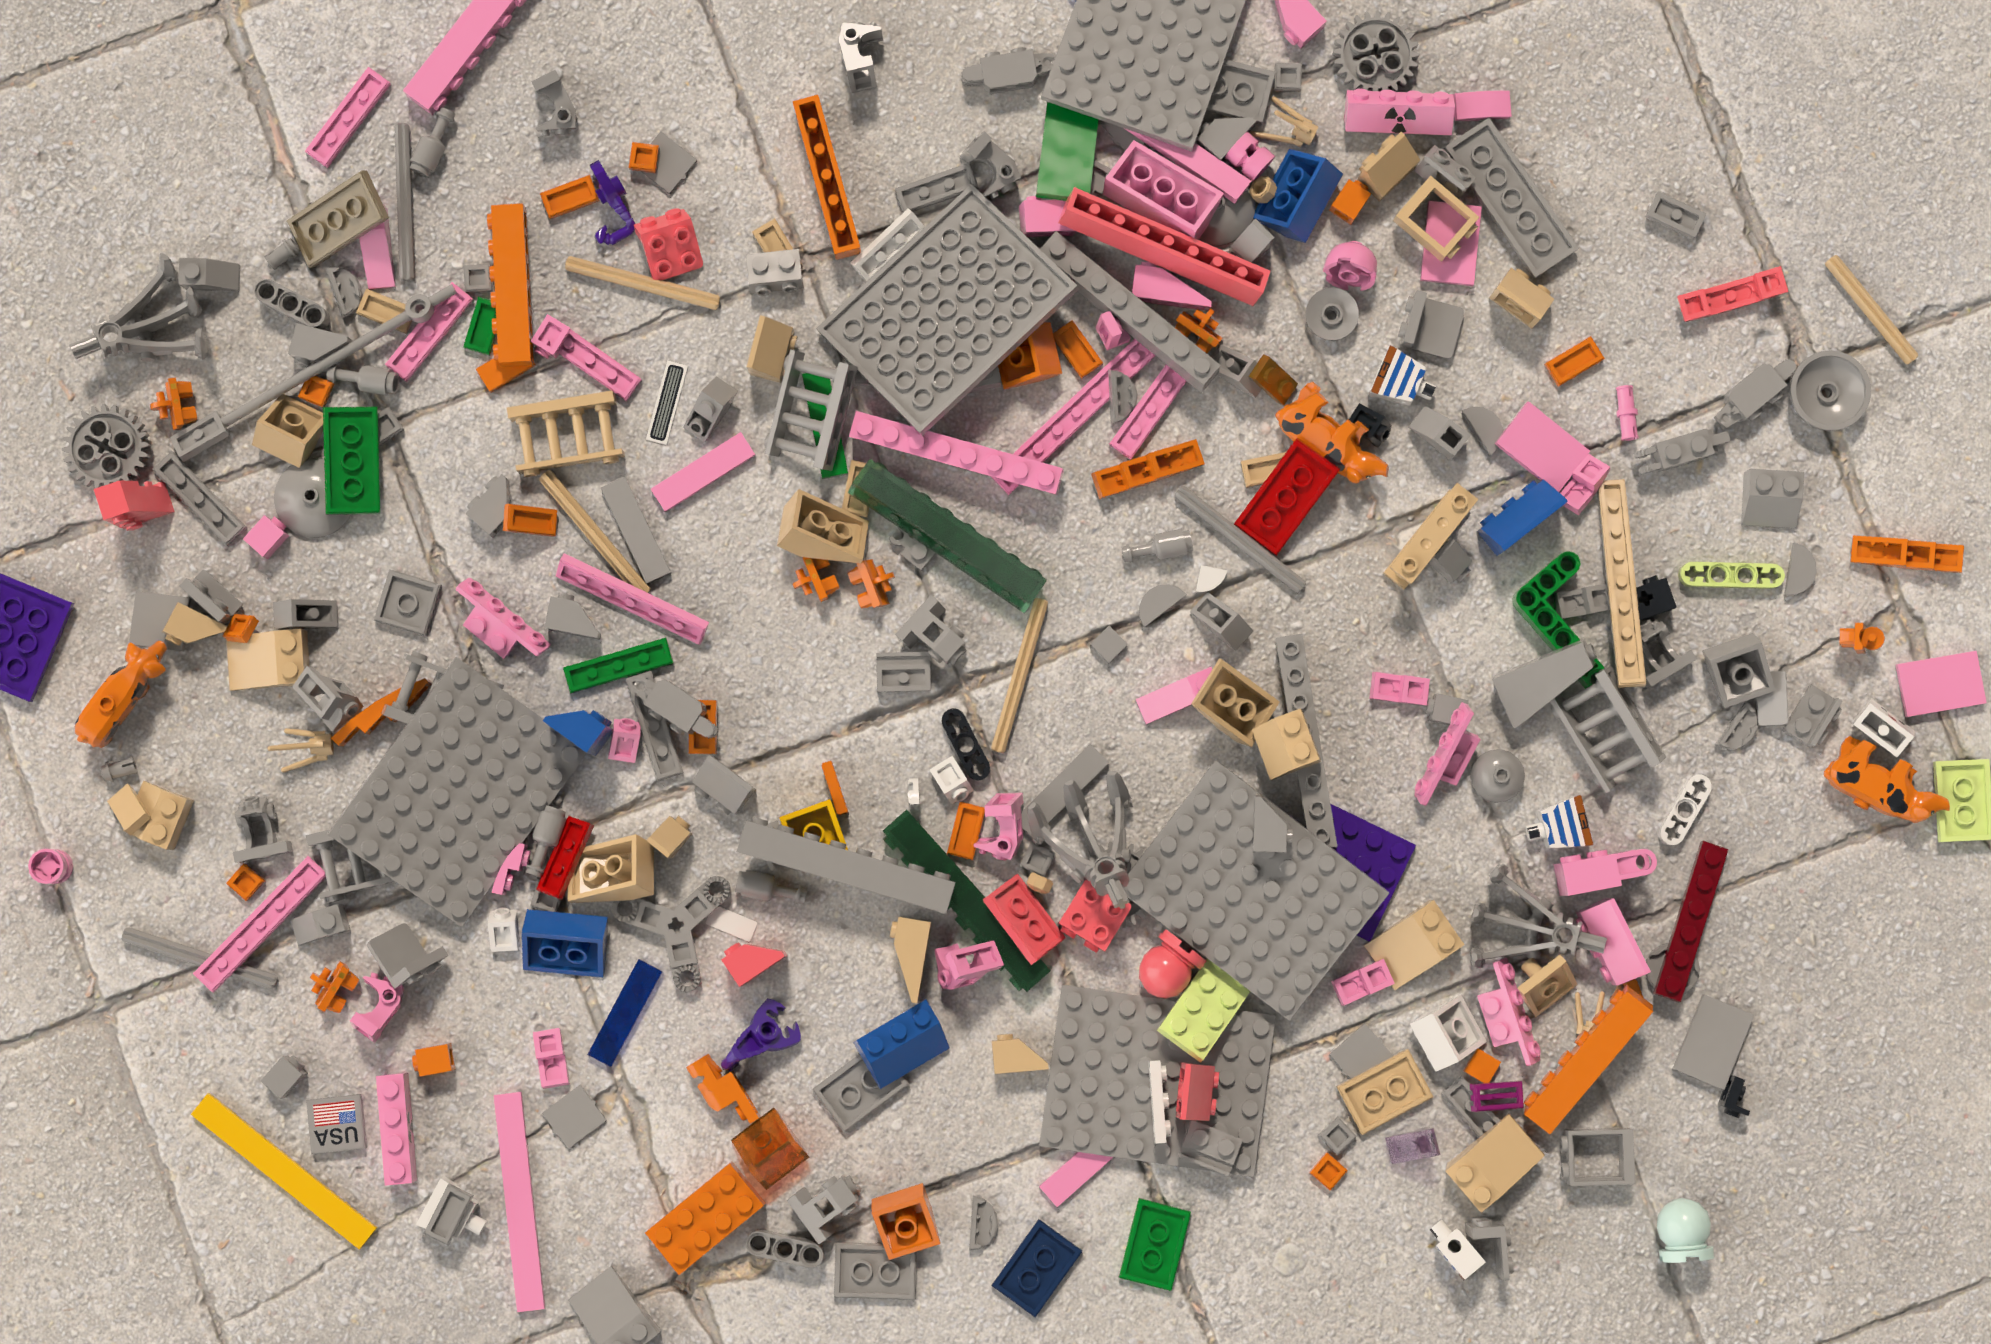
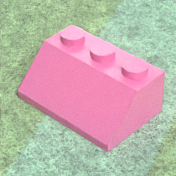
M1604 898L1576 912L1578 919L1575 920L1576 924L1578 925L1580 921L1583 922L1582 932L1607 938L1603 954L1590 951L1594 958H1599L1603 966L1600 968V972L1606 983L1611 982L1612 985L1618 986L1651 972L1614 898Z

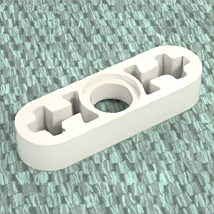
M1693 775L1685 782L1659 827L1658 836L1664 844L1677 845L1684 839L1711 792L1712 785L1706 776ZM1701 780L1703 782L1701 786L1704 788V791H1699L1694 796V799L1699 800L1696 804L1694 800L1686 798L1684 795L1686 793L1689 796L1692 795L1695 790L1692 783ZM1682 802H1687L1692 807V813L1687 818H1683L1678 814V806ZM1673 816L1677 821L1684 822L1685 825L1684 827L1681 824L1678 825L1675 829V833L1678 834L1677 838L1668 840V833L1665 830L1675 825L1676 821L1671 820Z

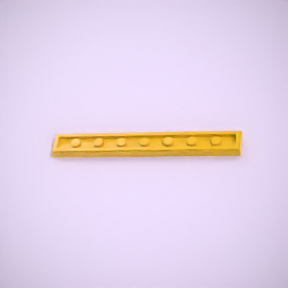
M207 1093L191 1113L195 1119L359 1250L378 1228L211 1093Z

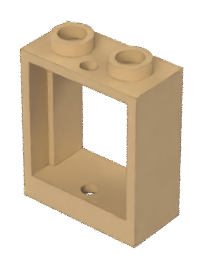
M1430 176L1399 211L1393 221L1442 262L1446 256L1451 259L1461 248L1458 242L1464 236L1469 239L1476 231L1478 226L1475 223L1479 216ZM1432 191L1467 220L1445 247L1441 246L1410 219L1411 215Z

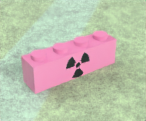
M1347 90L1344 112L1345 132H1402L1403 134L1452 135L1455 113L1453 94L1441 91L1421 93L1419 91Z
M409 1073L376 1076L384 1183L385 1186L413 1183L417 1181Z

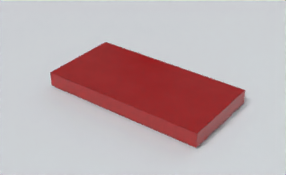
M1296 438L1235 521L1234 525L1277 556L1340 471V468L1299 438Z

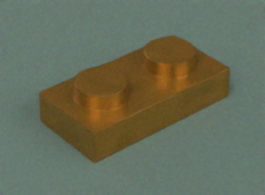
M1264 354L1249 375L1273 400L1283 406L1298 385L1271 357Z

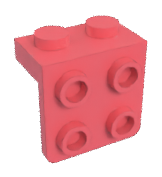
M671 209L665 215L656 218L653 216L641 219L640 223L634 224L636 235L643 244L653 280H665L703 266L691 217L684 209Z
M1086 879L1058 922L1059 925L1063 926L1060 931L1072 939L1077 935L1086 940L1083 945L1095 953L1099 949L1105 952L1131 910V904H1125L1123 909H1120V907L1114 908L1109 895H1098L1091 882Z

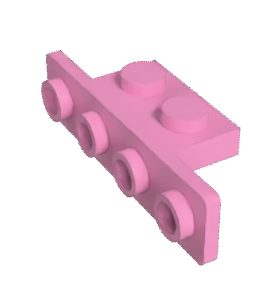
M467 578L456 587V591L475 606L463 626L503 659L510 654L517 642L521 643L537 657L550 647L551 644L545 640L541 633L533 630L519 615L514 614L505 607L500 599L488 593L479 582Z
M1462 702L1459 708L1453 712L1447 731L1439 739V747L1434 756H1431L1428 760L1427 770L1423 778L1419 779L1416 783L1414 795L1419 803L1424 806L1428 804L1439 780L1457 786L1481 740L1478 735L1465 731L1474 714L1466 703Z
M1503 958L1493 963L1500 989L1482 993L1477 997L1493 1046L1497 1047L1518 1041L1526 1066H1530L1540 1061L1541 1051L1537 1041H1534L1531 1031L1532 1022L1525 1013L1523 1007L1524 1000L1514 980V968L1507 958Z

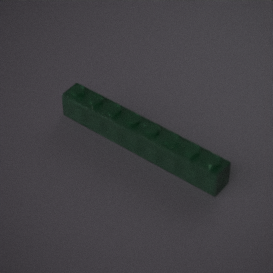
M869 459L848 491L850 495L1024 614L1047 581L1038 570L1023 564L1016 555L1001 549L994 540L982 536L971 524L963 523L949 509L942 508L934 503L927 494L918 492L905 479L896 477L879 462Z
M907 809L883 830L886 834L883 840L892 850L898 848L904 854L901 860L907 867L911 863L925 867L924 873L934 876L935 871L951 875L950 881L955 882V886L947 911L950 908L958 915L955 921L964 931L968 928L971 929L976 935L972 939L976 944L995 941L1004 966L999 970L1002 971L1005 968L1012 975L1008 980L1018 991L1024 989L1028 992L1051 971L1041 959L1032 965L1028 962L984 903L983 899L985 896Z

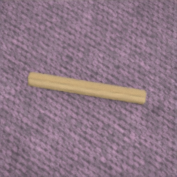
M1834 255L1827 260L1825 266L1905 364L1913 362L1918 357V353L1840 257Z

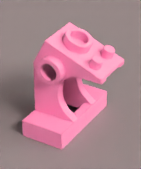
M997 793L985 805V817L993 816L996 818L1000 825V835L997 837L979 838V841L974 844V847L980 849L979 853L986 854L987 851L992 853L994 858L1004 861L1007 859L1011 860L1017 854L1023 839L1021 805L1024 803L1023 793Z
M994 940L961 949L957 943L934 950L938 967L937 977L942 989L953 990L972 985L987 972L1004 966ZM974 954L973 962L968 963L966 956Z
M371 973L370 977L364 976L363 979L365 983L378 992L379 1002L371 1012L365 1014L356 1012L350 1022L354 1029L375 1043L381 1036L383 1029L401 1007L404 987L401 985L394 989L386 976H384L383 980H379L378 974ZM389 994L394 995L390 1000L385 999Z

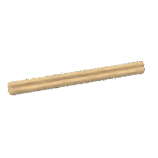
M568 256L565 263V269L570 272L717 310L719 307L720 296L663 280H653L652 277L573 256Z
M551 470L543 473L539 481L621 579L649 593L650 587Z
M1041 598L1034 599L991 746V749L995 752L1004 753L1048 606V601Z

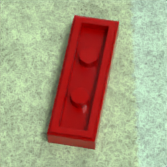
M571 816L567 817L559 843L553 849L536 888L537 891L560 900L563 899L594 825Z

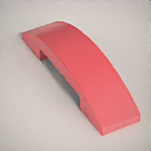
M1779 266L1722 285L1679 295L1677 299L1684 322L1745 307L1789 291L1782 268Z

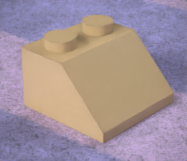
M1510 268L1489 298L1532 329L1544 316L1554 298L1550 296L1551 292L1546 287L1540 284L1536 286L1529 281L1530 277L1524 271Z
M760 315L747 363V369L751 376L781 383L785 373V358L789 354L790 349L795 350L798 336L794 335L793 327Z
M283 394L274 401L257 421L252 445L300 468L312 454L323 432V413Z
M1301 708L1278 716L1252 729L1270 780L1322 762Z
M143 781L138 797L151 819L132 835L163 849L174 850L194 800Z

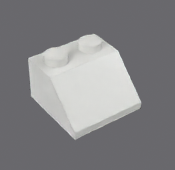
M1461 994L1410 1023L1416 1038L1419 1040L1435 1071L1461 1061L1487 1042Z

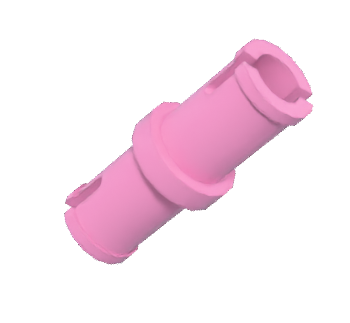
M1623 385L1616 387L1619 408L1616 411L1617 418H1620L1621 440L1639 439L1636 424L1638 409L1634 405L1633 386Z

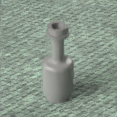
M443 107L436 113L439 119L432 134L420 138L410 159L411 166L409 169L429 178L431 173L435 172L445 151L441 138L448 123L454 122L456 115L454 112Z
M336 364L327 369L328 381H332V383H337L338 380L356 382L359 390L362 392L388 396L390 393L395 394L398 390L399 374L393 372L392 369L365 365L361 367L359 372L342 370Z
M1182 529L1155 534L1154 540L1150 544L1130 547L1129 544H1126V546L1121 547L1124 562L1130 563L1133 562V558L1155 554L1159 560L1187 555V552L1193 551L1190 531H1183Z
M546 805L544 811L540 812L532 837L538 846L531 865H526L527 870L525 873L541 878L542 873L545 871L541 867L548 848L555 847L559 843L567 820L564 818L565 811Z
M746 870V872L739 871L735 892L741 893V896L762 901H770L772 896L777 895L794 899L796 904H804L807 888L799 886V889L781 886L776 884L773 875Z

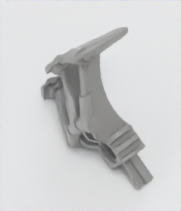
M159 254L158 273L130 304L127 303L117 315H109V321L106 322L102 319L99 321L100 325L92 324L91 328L94 335L69 344L75 359L101 350L105 359L108 358L109 354L117 356L118 351L122 350L124 354L129 352L141 353V360L147 362L154 361L155 356L172 355V352L195 351V356L202 360L208 356L209 339L206 338L202 328L196 330L195 340L177 342H156L152 340L154 338L153 332L167 326L168 322L189 312L190 316L199 318L203 310L191 287H188L186 299L180 305L152 318L142 319L143 315L140 312L152 299L151 296L165 279L168 282H176L178 272L166 254ZM112 332L118 335L117 339L112 342L103 339L107 333ZM137 336L140 338V340L131 339Z
M1109 771L1107 773L1106 780L1110 805L1115 809L1113 847L1107 853V851H1101L1097 839L1092 834L1086 821L1085 815L1090 813L1081 789L1074 780L1067 781L1063 787L1067 814L1071 821L1079 820L1092 857L1087 860L1059 841L1052 834V829L1048 825L1044 813L1035 802L1028 807L1027 812L1032 841L1036 847L1045 841L1072 870L1071 876L1076 882L1081 883L1087 878L1098 895L1104 896L1108 894L1114 908L1120 907V909H1123L1125 904L1129 903L1124 887L1129 884L1125 862H1131V850L1126 849L1124 808L1133 807L1132 798L1127 786L1117 771Z
M1498 864L1490 873L1489 877L1492 883L1500 884L1503 881L1520 894V898L1534 909L1532 910V916L1525 920L1514 916L1509 918L1487 912L1488 907L1485 906V903L1479 902L1474 905L1471 917L1474 923H1484L1486 918L1506 923L1509 927L1525 930L1524 935H1527V940H1524L1525 944L1510 946L1505 950L1484 953L1483 948L1480 949L1479 946L1473 947L1470 950L1472 966H1475L1476 969L1483 968V965L1486 964V959L1504 956L1510 958L1527 955L1528 959L1541 957L1540 950L1549 948V953L1554 954L1557 947H1560V954L1563 955L1570 949L1572 956H1575L1577 947L1604 953L1607 938L1582 932L1583 922L1580 921L1576 926L1574 925V918L1569 917L1565 923L1564 913H1559L1558 916L1552 913L1550 909L1554 905L1545 897H1542L1540 900L1528 889L1524 890L1506 876L1509 871L1505 864ZM1545 915L1557 924L1554 929L1541 926ZM1565 927L1569 928L1573 934L1572 940L1566 944L1558 939L1559 930ZM1539 932L1552 935L1553 942L1539 944Z

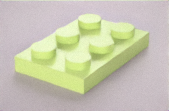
M1990 759L1933 762L1935 794L1947 798L1950 806L1949 811L1941 810L1936 812L1938 842L1991 840Z

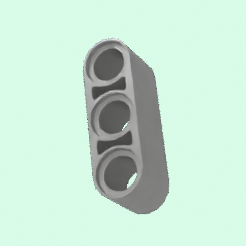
M262 279L255 285L254 294L265 306L302 325L321 330L328 327L330 315L319 304L270 279ZM273 287L274 295L269 299H264L263 292L265 289ZM292 299H297V308L293 311H287V303ZM320 311L322 314L320 321L311 323L310 316L312 313Z
M757 1229L750 1233L746 1240V1248L749 1253L762 1258L807 1268L817 1267L824 1258L823 1246L809 1239ZM754 1236H762L766 1240V1247L759 1250L753 1247L752 1238ZM780 1242H789L793 1247V1252L790 1255H782L778 1250ZM813 1247L818 1250L819 1258L816 1261H809L805 1258L804 1251L807 1248Z

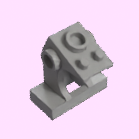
M857 21L842 23L839 43L851 93L877 87L871 55L865 57L860 55L865 46L883 41L882 29L874 22H871L870 26Z
M553 70L531 81L536 92L550 97L555 105V113L552 119L536 127L537 132L542 131L543 136H550L549 131L555 130V135L571 134V129H576V110L556 70ZM561 112L568 113L569 116L566 120L559 119Z
M984 131L974 138L960 157L966 163L983 161L992 169V183L983 195H989L993 199L999 196L997 190L1001 189L1002 193L1016 187L1015 181L1020 179L1021 176L1015 161L992 142V138ZM1001 169L1006 171V176L1002 174Z
M932 595L926 599L895 634L910 650L921 640L931 649L928 654L939 664L943 660L947 665L949 663L955 665L958 659L967 651L964 648L965 642L962 640L965 635L954 625L949 628L938 619L946 609ZM933 624L943 631L934 642L924 635Z
M1652 617L1640 620L1643 657L1652 672L1646 676V688L1654 686L1697 660L1692 650L1680 656L1673 650L1666 638L1670 634L1663 621L1658 622ZM1657 639L1664 653L1653 658L1647 648V644Z
M306 666L292 686L333 733L341 728L351 717L357 715L359 710L364 707L358 697L343 681L322 676L315 668ZM324 694L319 702L314 698L317 695Z
M250 796L243 799V802H240L238 810L235 811V819L238 827L243 826L246 849L233 852L234 862L243 863L293 852L291 841L277 842L273 819H276L274 804H269L267 797ZM264 820L267 835L254 837L252 822Z
M842 1175L839 1179L833 1176L822 1184L824 1190L814 1197L803 1187L787 1200L818 1245L836 1231L829 1220L839 1213L845 1216L857 1207L854 1202L858 1200V1193L861 1190L855 1185L850 1175L847 1177ZM825 1196L835 1208L827 1215L817 1205V1202Z

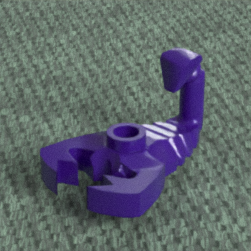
M597 160L590 164V168L599 182V188L595 192L602 204L608 202L626 222V225L611 235L609 233L606 234L607 226L604 225L594 234V238L599 244L614 245L633 234L635 231L634 224L636 223L621 199L627 192L618 176L609 178L600 161Z
M767 998L755 1012L750 1026L742 1032L727 1056L722 1060L721 1067L730 1072L739 1065V1061L746 1058L758 1056L766 1051H780L797 1045L801 1040V1033L797 1022L795 1021L793 1024V1029L788 1026L785 1027L784 1030L787 1037L785 1038L775 1020L767 1016L766 1013L777 1018L779 1015L778 1011H784L786 1008L774 999Z

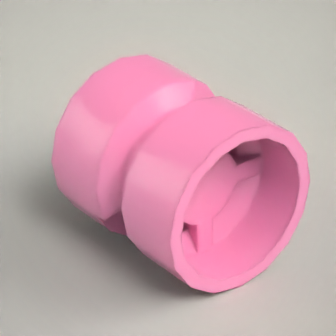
M1246 132L1233 145L1225 158L1234 167L1241 166V173L1251 182H1254L1272 163L1275 155L1266 147L1260 148L1258 146L1259 141L1249 132Z
M41 849L30 858L28 869L32 878L39 883L59 884L66 881L72 874L73 862L69 854L63 850Z

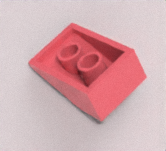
M1181 1062L1175 1117L1182 1120L1209 1121L1210 1115L1215 1116L1216 1099H1212L1213 1088H1218L1219 1072H1214L1215 1066Z

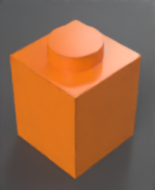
M1349 179L1329 211L1352 225L1371 195L1367 191L1368 187L1358 180L1353 182Z
M451 1043L416 1049V1055L412 1056L413 1068L415 1072L419 1071V1077L456 1070Z

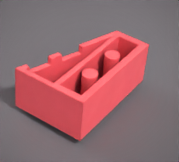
M119 480L94 489L103 520L120 528H126L127 531L143 527V522L175 512L165 482H158L153 485L152 481H146L144 486H139L138 481Z

